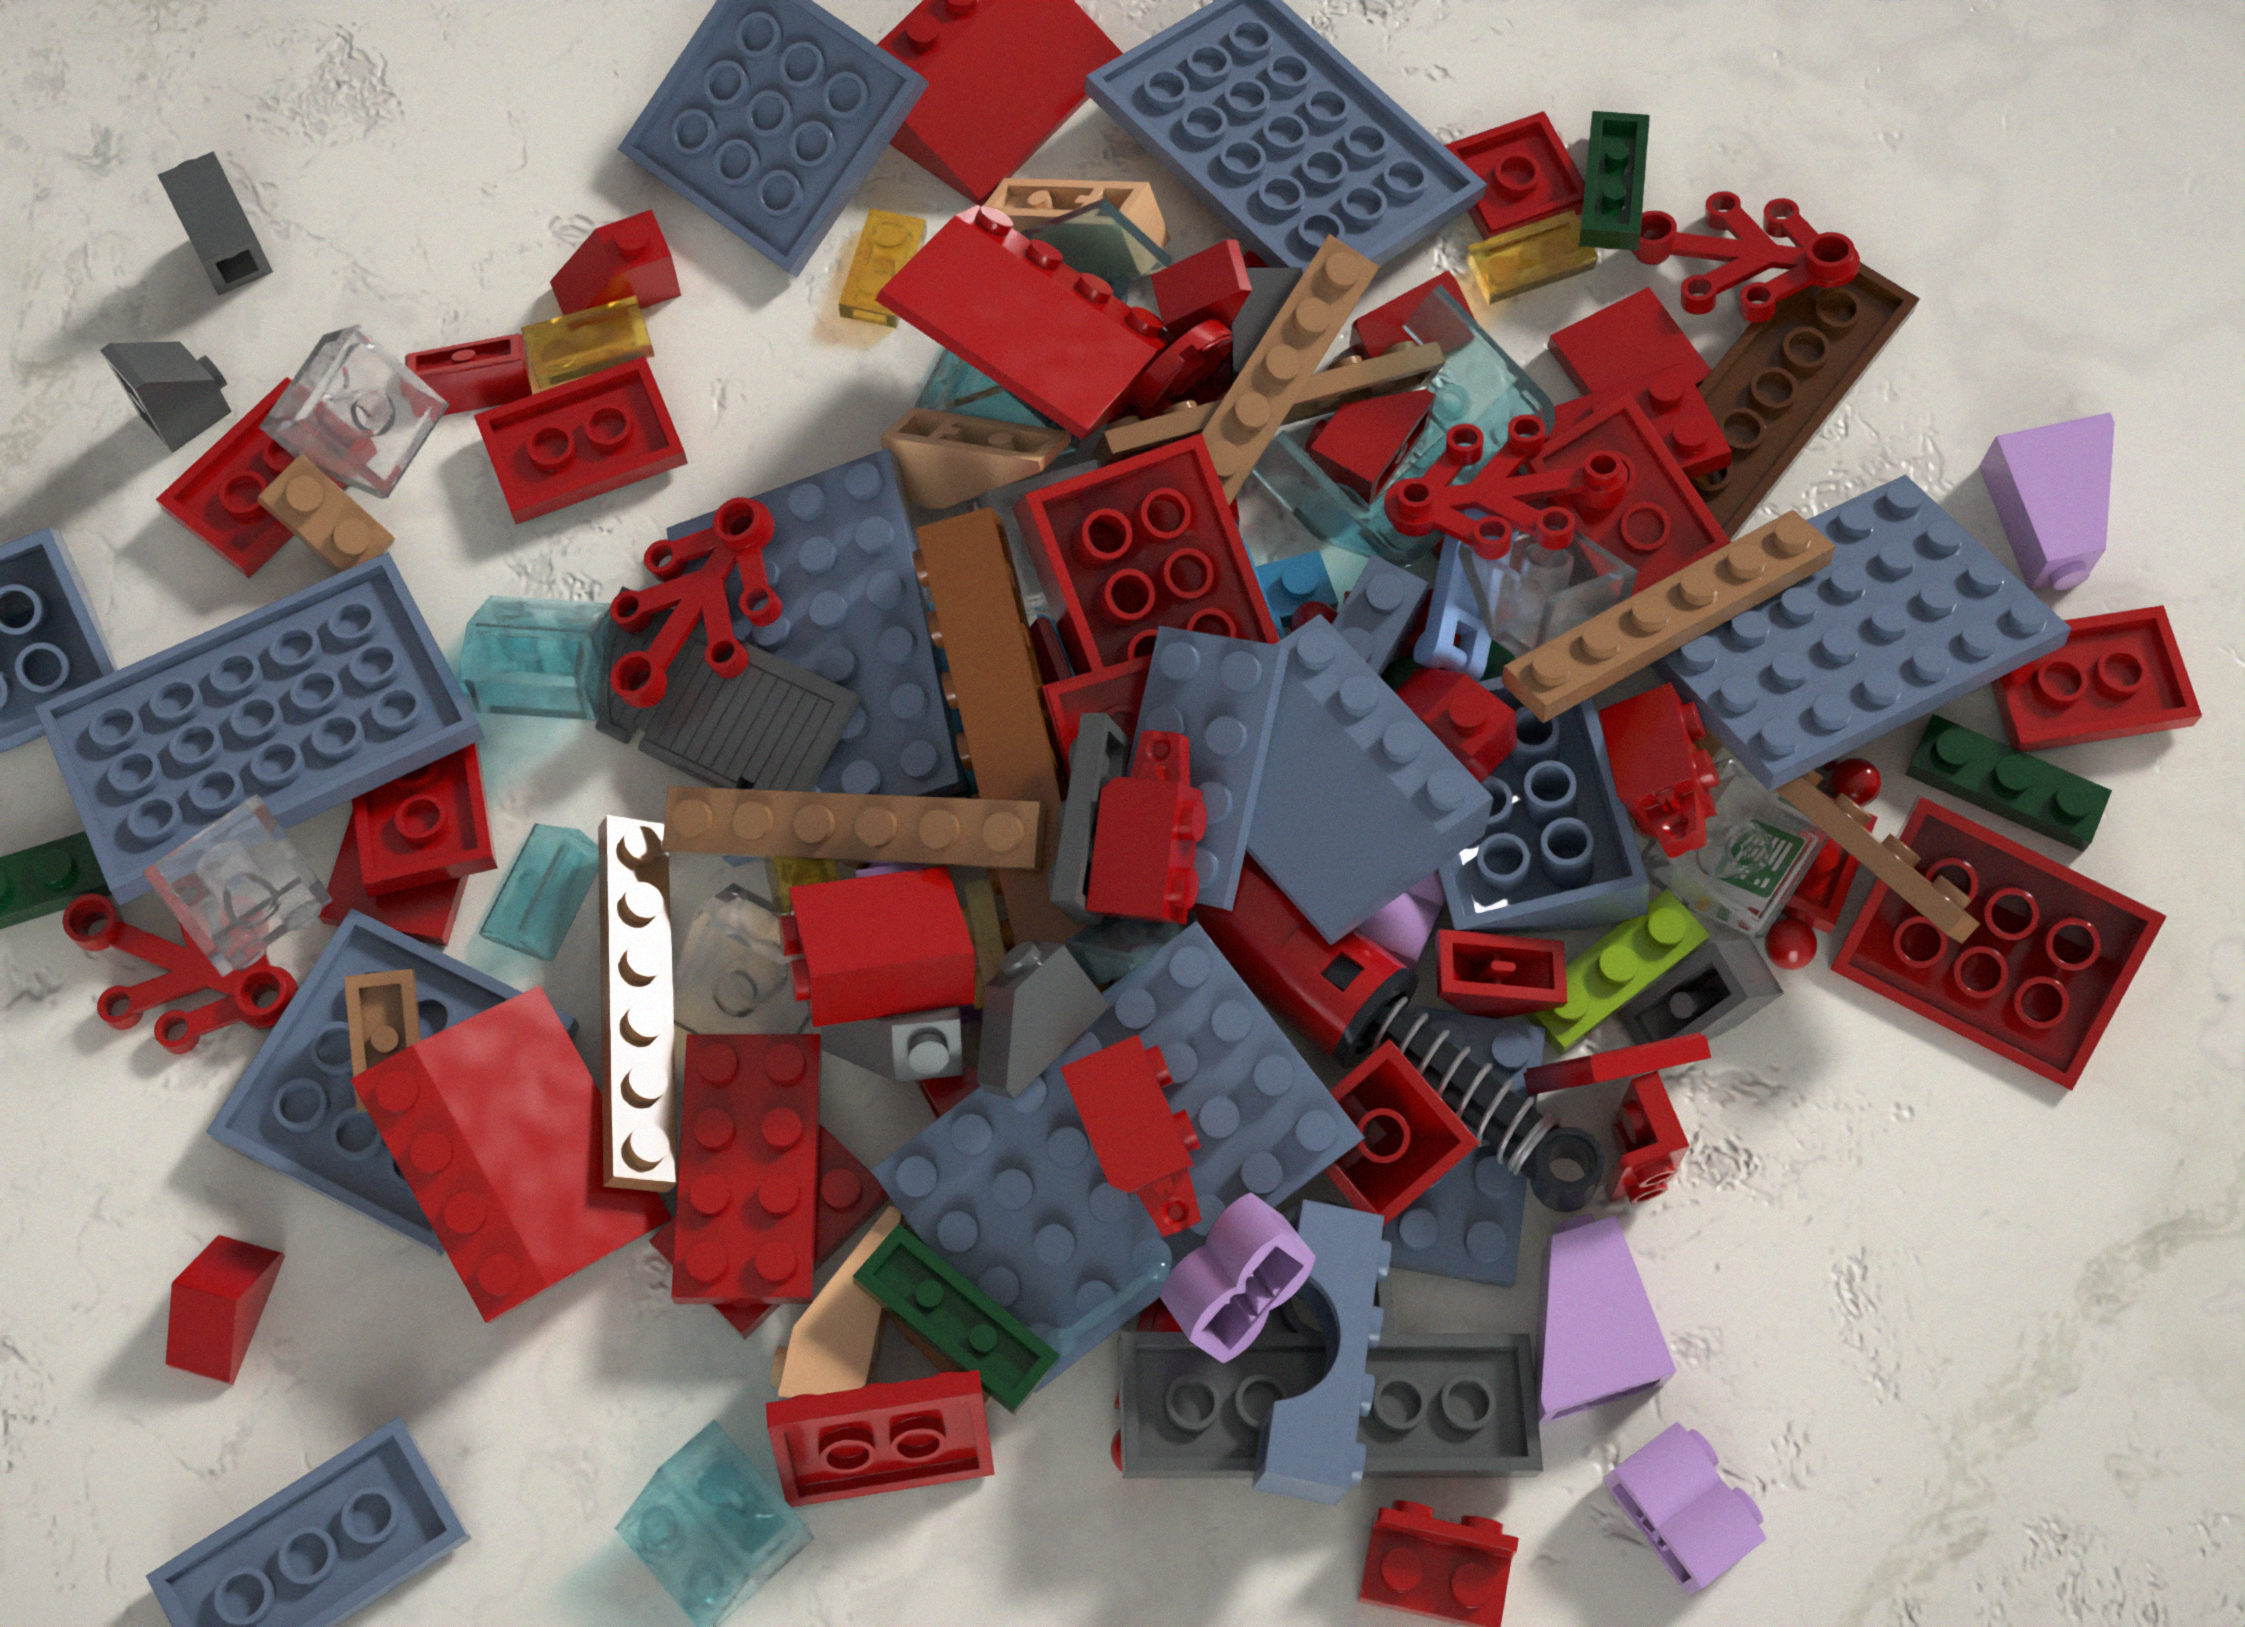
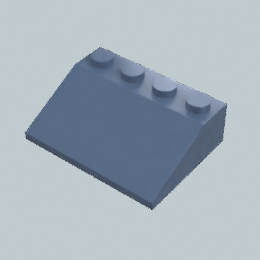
M50 527L0 546V753H3L46 735L34 708L35 706L118 670L85 583L60 530Z
M1319 614L1274 644L1289 650L1246 851L1324 939L1332 945L1484 836L1494 798L1333 626Z
M1502 676L1477 682L1516 712L1517 746L1481 783L1494 798L1484 836L1438 868L1454 931L1506 934L1585 930L1648 915L1649 881L1625 804L1620 801L1616 793L1606 743L1592 697L1542 723L1501 683Z

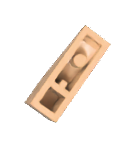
M1004 178L984 205L993 207L1007 215L1013 222L1012 228L1029 240L1038 239L1052 245L1063 255L1064 260L1096 274L1124 275L1128 277L1145 276L1171 239L1149 182Z
M911 407L880 436L882 450L890 448L898 457L907 502L918 504L925 509H945L1041 473L1071 443L1070 432L1065 430Z
M889 1206L792 1327L788 1347H777L771 1368L770 1387L779 1389L777 1397L780 1401L788 1400L800 1394L820 1395L858 1389L867 1384L874 1383L888 1316L884 1313L886 1310L853 1283V1275L898 1223L906 1229L905 1217L898 1207Z

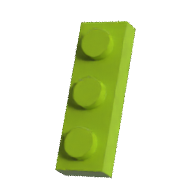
M1667 888L1648 903V915L1625 920L1566 965L1568 1003L1564 1007L1524 1015L1533 1025L1546 1027L1545 1039L1562 1056L1617 1014L1620 1009L1647 991L1704 947L1711 935Z

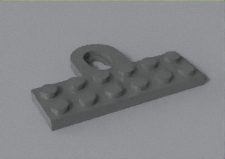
M1311 1200V1201H1315V1202H1320V1203H1325V1204H1330V1205H1334V1206H1339V1207L1348 1208V1207H1346V1206H1344V1205H1341V1204H1338V1203H1335V1202L1323 1201V1200ZM1300 1203L1291 1205L1279 1213L1290 1223ZM1389 1264L1385 1281L1383 1283L1376 1282L1373 1306L1383 1308V1323L1379 1342L1375 1349L1368 1348L1365 1373L1374 1375L1375 1387L1369 1414L1367 1417L1359 1416L1356 1442L1366 1445V1460L1362 1478L1537 1477L1543 1472L1530 1334L1395 1333ZM1291 1297L1281 1305L1269 1310L1265 1325L1256 1339L1242 1353L1225 1363L1220 1362L1189 1341L1184 1332H1121L1117 1339L1122 1479L1253 1478L1261 1420L1274 1401L1299 1396L1314 1388L1321 1381L1326 1363V1346L1323 1333L1313 1330L1302 1323L1294 1312Z

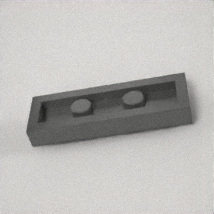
M1081 713L1077 738L1072 740L1069 748L1071 777L1067 799L1062 801L1058 814L1061 837L1057 861L1052 863L1048 873L1050 902L1076 925L1102 924L1103 915L1086 911L1101 789L1115 776L1125 777L1131 739L1106 713Z

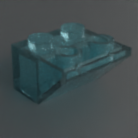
M490 595L467 622L457 681L472 711L478 713L597 721L611 616V603Z
M715 1419L658 1468L614 1528L697 1627H718L815 1539L803 1520Z

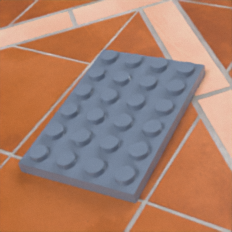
M1215 0L1089 73L1085 78L1084 92L1270 268L1302 267L1304 274L1329 234L1376 265L1382 266L1475 206L1478 201L1484 198L1487 184L1282 0Z
M886 448L750 497L749 499L764 504L774 518V533L770 542L763 548L762 555L768 585L780 598L782 612L774 623L765 627L755 626L746 618L739 608V598L744 591L738 564H736L724 582L735 638L849 689L862 697L811 792L945 798L968 790L963 764L957 748L952 711L942 685L941 673L943 669L940 654L928 626L927 611H930L926 588L922 587L914 567L912 554L913 551L917 550L898 457L890 448ZM717 510L667 527L668 540L674 541L713 527V518ZM710 555L687 561V567L682 576L702 569ZM768 599L759 601L753 611L762 609ZM703 615L699 620L702 623H704ZM745 780L741 789L752 790L754 784ZM723 856V860L733 867L761 859L759 857Z
M1905 474L1806 520L1836 546L1830 565L1649 665L1666 683L1671 682L1678 696L1685 704L1690 702L1696 704L1704 724L1770 792L2064 646L2072 628Z
M389 552L34 707L109 890L119 905L485 738L471 707Z
M1197 921L1101 993L1110 1007L1015 1099L985 1092L980 1086L870 1170L929 1249L1060 1354L1059 1362L1034 1393L1044 1388L1160 1298L1163 1285L1172 1270L1188 1254L1206 1244L1213 1224L1234 1201L1251 1192L1275 1209L1365 1138ZM1137 1034L1145 1050L1155 1045L1159 1046L1174 1081L1173 1084L1162 1088L1172 1114L1183 1109L1186 1110L1202 1147L1189 1153L1195 1165V1168L1189 1171L1202 1221L1186 1230L1167 1237L1161 1235L1136 1193L1130 1195L1108 1184L1060 1069L1062 1066Z

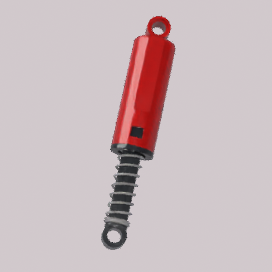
M1245 851L1232 911L1194 904L1191 909H1188L1186 925L1162 923L1178 935L1197 921L1258 1001L1344 1070L1353 1068L1369 1053L1371 1055L1388 1039H1391L1459 1119L1464 1122L1466 1127H1470L1476 1132V1138L1480 1141L1478 1147L1491 1144L1498 1149V1163H1508V1171H1513L1514 1176L1523 1174L1529 1178L1534 1195L1544 1206L1554 1211L1568 1213L1583 1208L1592 1200L1604 1170V1154L1597 1140L1580 1128L1561 1127L1560 1117H1555L1554 1112L1548 1113L1543 1117L1531 1107L1535 1102L1534 1096L1529 1097L1524 1102L1510 1091V1088L1513 1086V1080H1508L1503 1085L1489 1074V1071L1492 1069L1491 1063H1486L1481 1068L1467 1057L1471 1051L1470 1046L1459 1051L1447 1041L1450 1035L1449 1030H1444L1439 1035L1426 1025L1429 1019L1428 1013H1424L1418 1018L1407 1010L1406 1007L1419 983L1417 974L1357 927L1330 945L1247 851ZM1561 1158L1571 1159L1578 1163L1585 1176L1572 1182L1563 1181L1552 1173L1549 1164Z

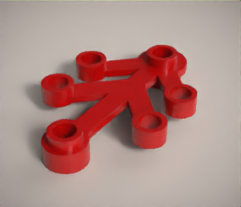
M1728 191L1716 192L1707 198L1705 203V222L1712 229L1719 231L1728 230L1736 239L1677 232V224L1671 215L1662 211H1646L1642 213L1638 251L1631 250L1640 262L1648 265L1663 263L1670 255L1729 262L1704 275H1692L1682 282L1681 306L1686 312L1694 315H1702L1712 311L1716 306L1718 294L1770 268L1788 270L1766 283H1750L1741 290L1739 312L1745 320L1754 323L1769 320L1775 314L1777 302L1811 285L1834 288L1849 283L1857 275L1860 265L1859 253L1851 239L1836 232L1818 234L1799 214V207L1794 201L1786 198H1777L1769 201L1763 211V231L1741 208L1740 198ZM1768 235L1776 238L1788 237L1796 247L1777 245ZM1702 293V294H1705V295L1695 296V295H1692V294ZM1753 301H1762V302H1764V303L1755 304V303H1752V302H1753Z
M1524 414L1514 417L1509 422L1507 442L1471 483L1449 486L1464 466L1477 463L1483 456V432L1475 425L1463 423L1449 429L1446 435V451L1422 478L1400 480L1387 490L1384 497V512L1393 528L1403 535L1420 537L1428 535L1437 529L1471 546L1479 557L1488 560L1502 558L1509 552L1511 546V526L1535 537L1537 543L1545 549L1561 550L1568 547L1573 541L1575 526L1573 514L1567 509L1557 506L1539 511L1521 501L1576 493L1577 498L1591 508H1611L1618 505L1625 497L1628 471L1616 454L1609 451H1596L1589 454L1580 463L1579 467L1511 477L1528 457L1537 455L1544 448L1546 430L1544 422L1534 415ZM1529 434L1532 435V437H1522L1519 435ZM1467 443L1471 444V446L1464 447L1459 446L1458 444ZM1476 508L1490 516L1475 521L1458 511ZM1557 526L1562 528V530L1554 531L1547 527ZM1485 536H1496V537H1499L1500 539H1497V540H1488V539H1485L1484 537H1485Z
M745 497L730 499L723 503L716 511L713 518V527L674 541L659 540L648 547L644 554V564L658 581L664 583L639 592L635 590L621 592L613 599L610 605V615L625 632L638 633L648 627L654 613L674 606L677 607L647 652L636 651L627 653L618 659L612 667L610 685L626 704L635 708H647L656 705L662 700L667 686L665 671L702 615L708 639V645L704 654L707 664L719 677L725 679L734 678L745 670L749 657L745 648L734 636L724 582L735 565L738 564L744 591L739 598V608L753 625L758 627L768 626L774 623L781 615L782 602L768 585L762 550L770 542L775 528L774 518L764 504ZM672 555L671 560L666 565L659 567L660 562L665 557ZM710 555L702 569L682 576L687 567V561ZM768 599L762 609L753 611L759 601ZM638 606L637 611L633 615L625 618L629 609ZM734 650L732 657L728 661L719 663L723 654ZM648 680L641 688H639V686L644 681Z
M187 874L169 882L164 891L165 901L177 914L186 948L123 922L122 915L109 899L100 894L79 896L67 906L62 919L63 928L66 934L80 948L87 951H100L113 947L170 972L131 987L119 985L105 990L98 999L97 1011L110 1027L117 1030L130 1029L141 1020L144 1011L207 988L228 996L189 1013L182 1010H171L159 1017L154 1027L155 1038L172 1054H185L195 1048L201 1035L240 1021L258 1030L273 1029L299 989L296 980L288 971L270 964L261 935L265 928L266 918L258 905L249 898L240 897L229 901L224 906L220 917L223 927L236 940L243 972L220 963L205 913L210 895L207 888L194 875ZM188 888L196 889V895L190 902L185 904L177 903L178 896L182 891ZM253 912V917L249 924L239 928L233 926L235 918L240 913ZM107 920V924L100 932L91 936L88 935L89 928L94 922ZM268 991L278 992L277 999L271 1005L265 1008L258 1007V1000L261 995ZM123 999L130 1000V1006L124 1014L111 1016V1010L115 1003ZM181 1023L187 1024V1031L182 1038L175 1041L168 1040V1033L173 1026Z

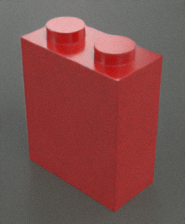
M947 866L788 887L790 915L778 917L781 947L784 957L796 956V960L789 961L793 997L795 1002L807 1001L813 1027L975 1003V951Z

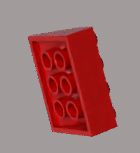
M923 0L877 44L930 83L889 144L981 207L988 201L1003 179L1011 178L1090 98L1084 92L1086 75L1123 53L1074 0Z
M976 205L954 215L880 289L875 301L1081 440L1132 405L1129 398L1133 388L1144 372L1176 339L1173 335L1162 329L1164 326L1160 318L1144 308L1129 307L1112 295L1113 289L1107 282L1090 273L1080 274L1062 262L1063 255L1052 245L1038 239L1029 240L1012 228V220L1001 211L990 206L980 207Z
M1202 433L1026 493L1012 508L1075 676L1153 654L1159 626L1268 644H1276L1280 641Z
M1918 794L1896 838L1921 858L1914 866V869L1929 882L1933 883L1939 875H1942L1972 900L1964 911L1980 924L1962 944L1946 935L1879 877L1875 876L1830 970L2072 1091L2167 916Z
M541 985L423 1039L350 1079L485 1323H492L672 1219L656 1191L603 1186L602 1093Z

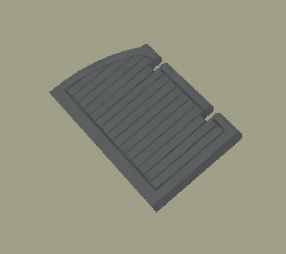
M622 586L619 594L630 589ZM638 606L629 609L625 618L633 615L637 611ZM668 608L654 613L648 627L638 633H627L622 630L609 613L598 650L595 673V699L598 713L596 730L624 744H628L633 737V733L638 728L645 732L644 738L641 739L638 745L639 751L714 788L741 789L746 780L754 784L752 790L811 792L862 699L860 695L739 639L737 640L748 653L747 667L740 675L734 678H721L705 661L704 654L708 645L705 624L698 621L665 671L667 686L662 700L652 707H631L618 696L610 685L612 667L618 659L627 653L636 651L647 652L674 609ZM734 650L723 654L719 663L728 661L732 657ZM648 680L644 681L639 686V688H641Z

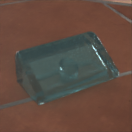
M535 823L487 915L479 935L484 939L536 959L552 961L599 870L598 845L579 829Z
M1189 909L1186 925L1118 919L1103 915L1101 925H1087L1066 940L1064 946L1092 983L1097 986L1138 970L1158 954L1157 951L1199 919L1195 911Z

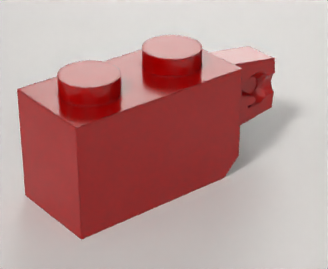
M1671 682L1599 710L1617 796L1630 810L1640 832L1657 838L1669 859L1681 856L1686 851L1697 850L1706 846L1705 819L1717 815L1711 788L1720 785L1708 751L1700 749L1699 741L1708 736L1704 721L1696 704L1690 702L1684 705Z
M1142 731L1130 777L1115 776L1101 789L1086 911L1110 918L1186 925L1188 909L1194 906L1199 887L1198 875L1193 868L1196 842L1203 838L1207 824V811L1202 801L1203 792L1190 786L1188 737L1170 731Z
M1137 1034L1060 1067L1108 1184L1130 1195L1136 1193L1163 1237L1177 1234L1201 1222L1202 1218L1189 1171L1195 1168V1165L1189 1153L1202 1147L1186 1110L1183 1109L1172 1114L1162 1088L1173 1084L1174 1081L1159 1046L1155 1045L1145 1050Z

